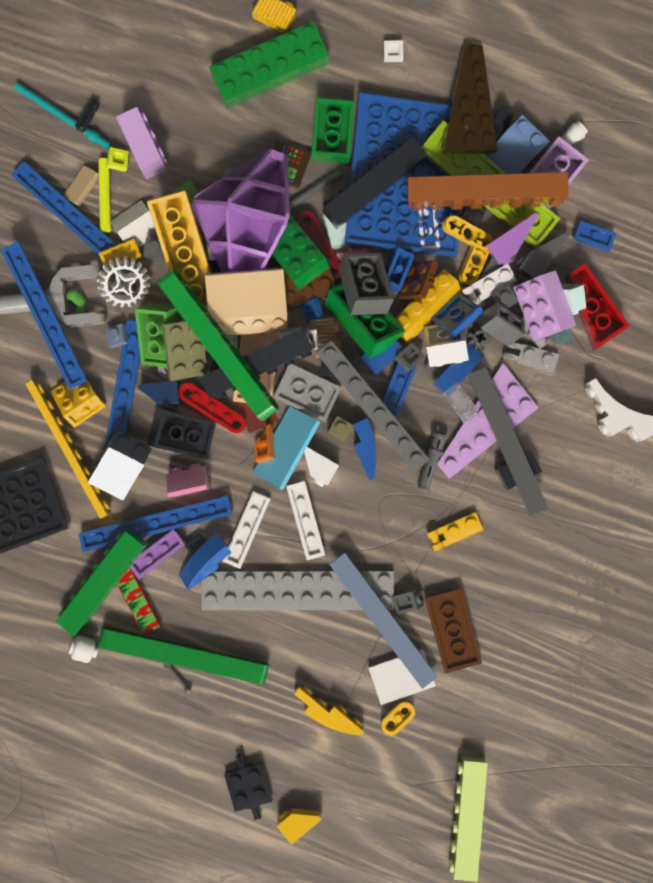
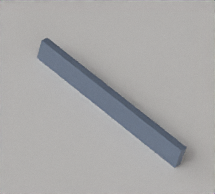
M344 552L329 564L420 687L423 689L438 677L346 553Z

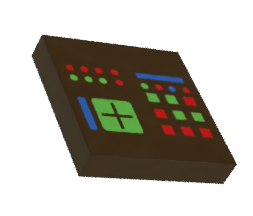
M276 140L273 150L288 155L289 186L299 189L312 152Z

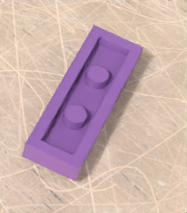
M173 529L141 553L130 568L137 578L141 579L186 543L177 531Z

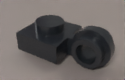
M502 105L494 116L496 142L501 138L502 131L506 132L514 115L508 107Z

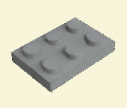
M291 364L287 367L273 398L326 422L342 387Z

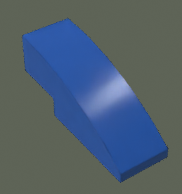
M472 344L467 346L468 360L461 363H452L432 384L445 397L452 393L484 357L479 350L474 351Z
M368 418L353 424L360 443L354 445L369 480L374 479L376 468V450L372 429Z
M218 533L212 536L195 552L179 574L188 590L219 568L217 563L232 553Z

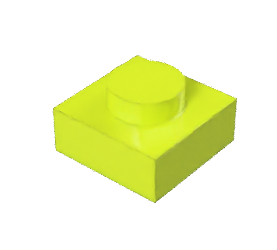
M110 147L108 149L107 168L125 172L128 167L129 151Z

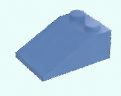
M522 115L497 141V152L495 154H485V156L507 174H521L547 147L550 141Z

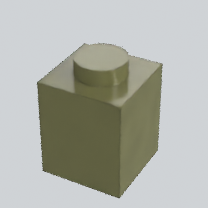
M337 416L327 434L344 443L354 425Z

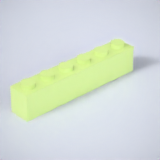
M462 756L461 762H458L457 771L460 774V782H456V794L459 795L458 801H455L454 813H457V819L453 821L452 831L455 833V840L451 841L453 860L449 862V872H452L454 880L478 882L488 764L485 758Z

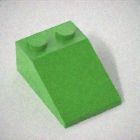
M148 303L135 308L141 364L167 367L162 323L181 320V314L173 305Z

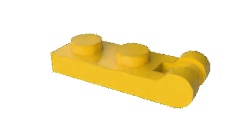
M476 512L428 532L427 536L432 540L433 550L437 551L482 531L483 527ZM443 533L445 540L440 542L438 535Z

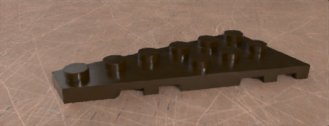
M465 44L462 48L459 72L455 82L456 87L452 97L448 126L445 131V141L441 153L495 154L498 148L483 45Z

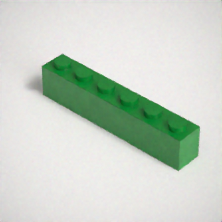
M131 529L120 532L115 539L117 543L114 547L110 546L106 550L104 560L102 562L99 561L93 567L94 573L91 577L87 576L83 580L81 590L79 592L76 591L70 597L71 603L68 607L64 606L58 613L60 617L56 623L73 637L83 630L149 544Z

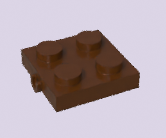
M434 260L412 262L403 286L398 291L396 297L400 300L426 299L430 285L435 282L434 275L438 263Z

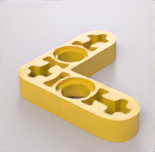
M457 216L446 217L442 222L443 230L471 246L458 276L460 283L471 285L478 280L489 254L485 246L492 242L493 239L488 233ZM453 221V225L460 228L450 229L451 225L449 224V222ZM466 228L471 230V237L469 239L464 236ZM475 239H484L486 245H482L481 241ZM474 254H477L480 259L477 265L472 262ZM466 273H470L471 280H467Z

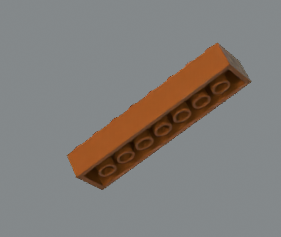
M568 172L408 177V208H412L413 211L424 210V207H431L432 210H442L443 207H451L453 210L463 209V206H470V209H481L485 205H490V208H501L502 205H509L510 208H519L521 204H529V207H540L541 204H549L550 207L560 206V203H563L569 196Z

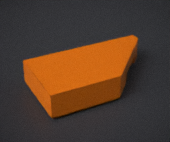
M271 424L265 427L266 430L260 438L258 437L254 443L255 462L257 463L275 459L274 432Z

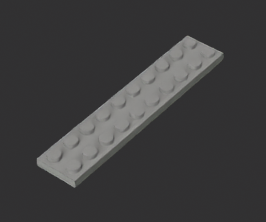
M214 571L201 581V610H363L334 571ZM359 571L388 610H394L391 598L394 596V571Z

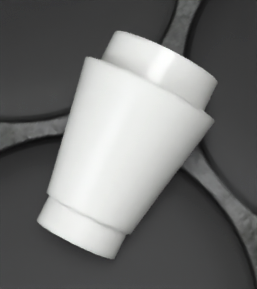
M580 121L571 124L561 138L568 144L573 145L583 139L588 131Z

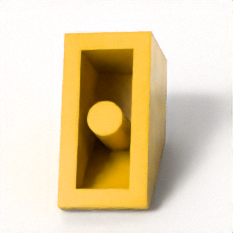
M292 808L289 811L285 810L278 816L277 828L292 845L322 820V813L317 810Z

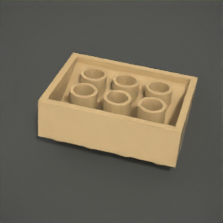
M283 268L205 274L208 311L227 336L288 331Z

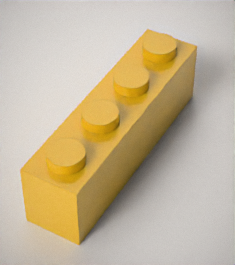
M443 269L435 278V282L430 285L426 299H414L395 318L405 329V333L401 338L409 344L432 320L431 318L461 291L458 280Z

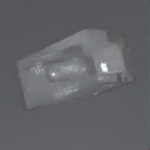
M458 382L442 394L450 409L463 424L466 421H471L476 416L478 410Z

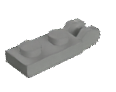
M512 343L507 346L520 350L518 356L512 353L503 354L504 358L516 361L518 364L549 373H554L559 354L518 343Z

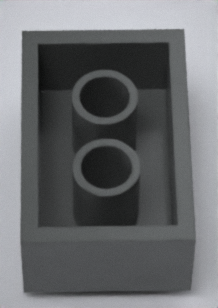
M381 253L343 254L339 273L350 315L388 314L393 302V295Z

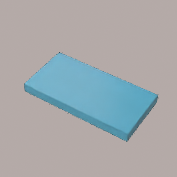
M289 406L274 433L275 459L258 463L253 474L283 490L320 422Z

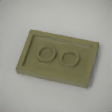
M185 320L162 323L168 379L175 381L206 375L205 346Z

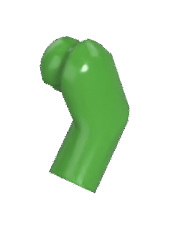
M69 290L66 293V297L76 305L75 314L85 313V297L78 290Z

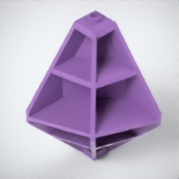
M272 149L263 151L194 195L191 205L195 218L221 273L263 270L287 226L290 215L288 155Z

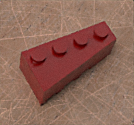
M586 263L565 277L567 284L584 285L586 308L579 310L578 314L593 351L630 326Z

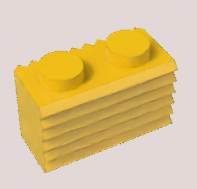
M258 0L252 11L255 20L282 34L288 33L297 16L296 9L291 3H283L279 0Z

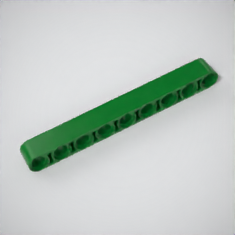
M172 268L158 279L157 282L160 288L255 415L264 421L278 411L279 406L182 275L175 268Z
M102 627L98 647L101 649L257 684L266 683L269 664L109 627Z

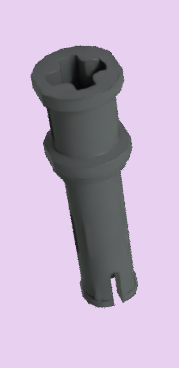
M434 432L431 434L433 437L430 447H427L429 461L425 463L418 488L429 491L439 456L443 455L442 450L445 440H448L447 436Z

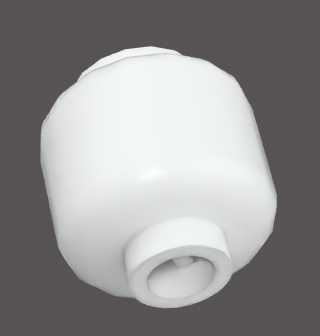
M78 635L75 639L72 638L68 653L71 654L73 660L88 663L92 657L96 658L99 647L95 646V639Z

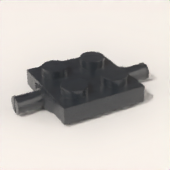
M243 753L235 756L239 767L225 772V780L234 811L251 809L254 820H257V818L259 820L262 818L259 806L272 802L273 798L262 762L253 765L246 764Z

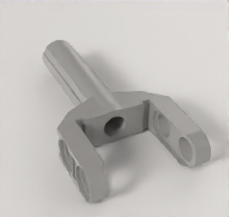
M99 265L61 268L52 278L50 286L44 291L56 317L70 328L105 323L104 314L91 312L69 315L68 299L66 297L67 286L64 281L92 279L99 276ZM22 293L0 295V315L30 311Z

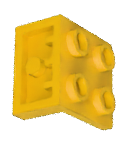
M89 381L71 390L66 382H63L51 390V394L63 417L74 428L106 407L101 398L94 392Z

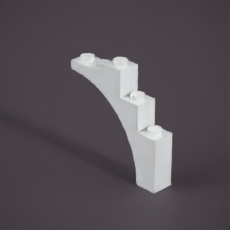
M596 378L585 384L587 387L585 388L586 393L596 402V410L600 415L603 414L604 416L598 420L600 424L598 428L603 435L606 434L607 437H610L627 427L629 429V436L636 442L643 441L653 435V416L638 413L618 403L602 388Z

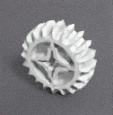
M117 256L115 263L110 259V266L104 264V270L99 271L101 277L97 278V282L101 283L98 285V289L103 290L101 296H107V302L113 300V306L120 303L121 308L124 307V303H127L128 307H131V302L138 305V298L144 300L143 294H148L146 287H150V282L147 281L150 279L149 274H145L147 269L141 268V262L135 264L134 258L128 262L127 256H124V261H120V258ZM121 269L131 270V272L124 273ZM114 272L116 280L109 286L107 283L108 279ZM120 278H121L124 282L127 281V286H126V284H124L123 282H122V283L120 282ZM139 278V286L133 292L131 285ZM123 291L127 295L117 294V292Z

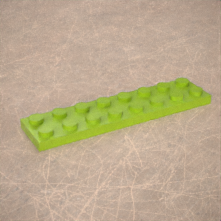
M444 120L422 146L428 154L426 158L448 176L507 174L483 153H441L445 141V131L448 126ZM521 204L519 208H510L509 205H502L501 208H490V205L484 206L510 228H513L537 212L539 216L525 238V241L535 249L560 220L544 204H541L540 207H529V204Z

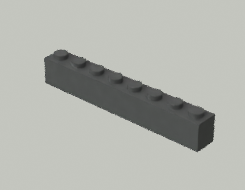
M331 338L315 350L316 354L414 472L429 461L426 453Z

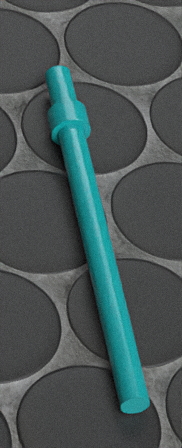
M19 82L15 84V90L76 129L75 124L77 120ZM87 128L82 133L87 136L88 140L94 144L98 143L107 150L112 146V143L102 138L100 133L94 129L90 130Z

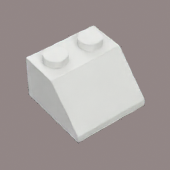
M438 325L424 327L430 367L461 363L468 360L464 330L454 337Z

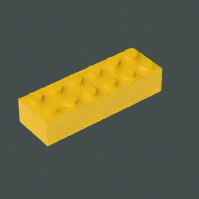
M187 189L148 200L147 204L168 270L175 268L207 309L205 274H212V270Z

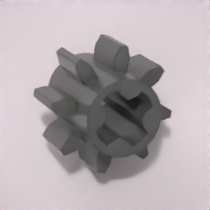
M475 327L473 328L474 334L469 333L467 335L468 338H471L468 345L472 344L474 351L479 347L481 350H485L484 344L488 345L491 343L488 340L490 334L482 329L477 330ZM478 335L481 336L480 339H481L482 341H481L480 343L477 342V341H478V338H476V337H477Z

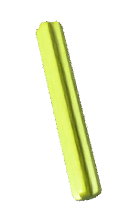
M99 158L100 231L110 233V168H107V158Z

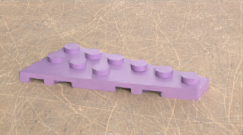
M502 363L492 378V382L514 428L539 407ZM479 400L437 462V465L448 479L496 442Z

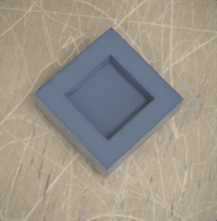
M121 323L106 328L108 347L115 348L128 343L126 325Z

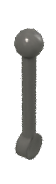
M163 663L164 668L169 669L183 686L185 693L190 694L192 691L191 687L184 683L171 667L172 664Z

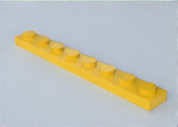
M33 380L26 383L28 390L99 518H105L110 515L108 502L105 499L102 500L99 494L101 490L88 483L92 474L87 466H83L81 462L83 458L80 452L73 448L71 444L73 439L68 432L65 433L63 430V421L59 416L56 417L53 412L55 407L50 399H46L44 387L40 382L37 383Z

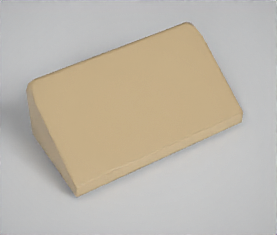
M83 165L63 197L80 207L98 180L99 174Z

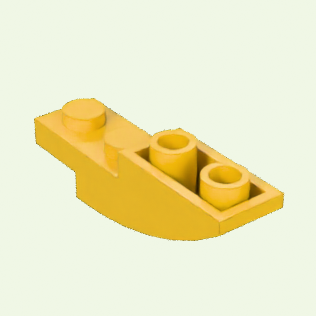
M299 684L295 689L294 694L307 704L304 713L315 721L343 733L356 735L364 733L363 723L356 717L352 719L347 714V709L339 704L337 706L333 704L328 709L329 705L321 698L316 699L312 695L313 691L307 686L302 687Z

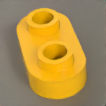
M408 701L398 703L382 719L381 727L383 732L387 735H395L406 726L415 715L413 705ZM402 708H407L408 712L403 714L401 710ZM393 721L394 726L388 727L387 723Z

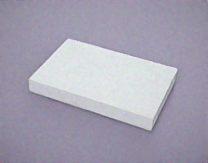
M418 650L427 662L424 650ZM399 657L368 667L381 705L435 687V683L432 681L422 689Z

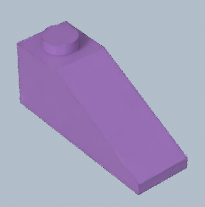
M537 212L485 246L497 265L503 264L505 266L514 260L512 256L518 252L538 218Z

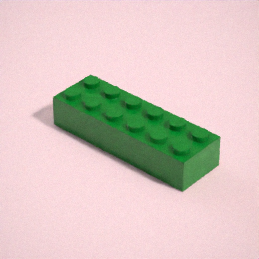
M313 21L209 66V69L227 109L328 65L329 54Z

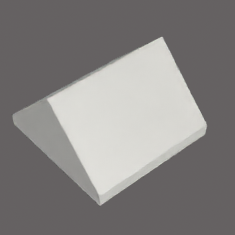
M142 200L110 221L124 242L134 238L138 248L145 244L146 237L155 238L158 236L151 213Z

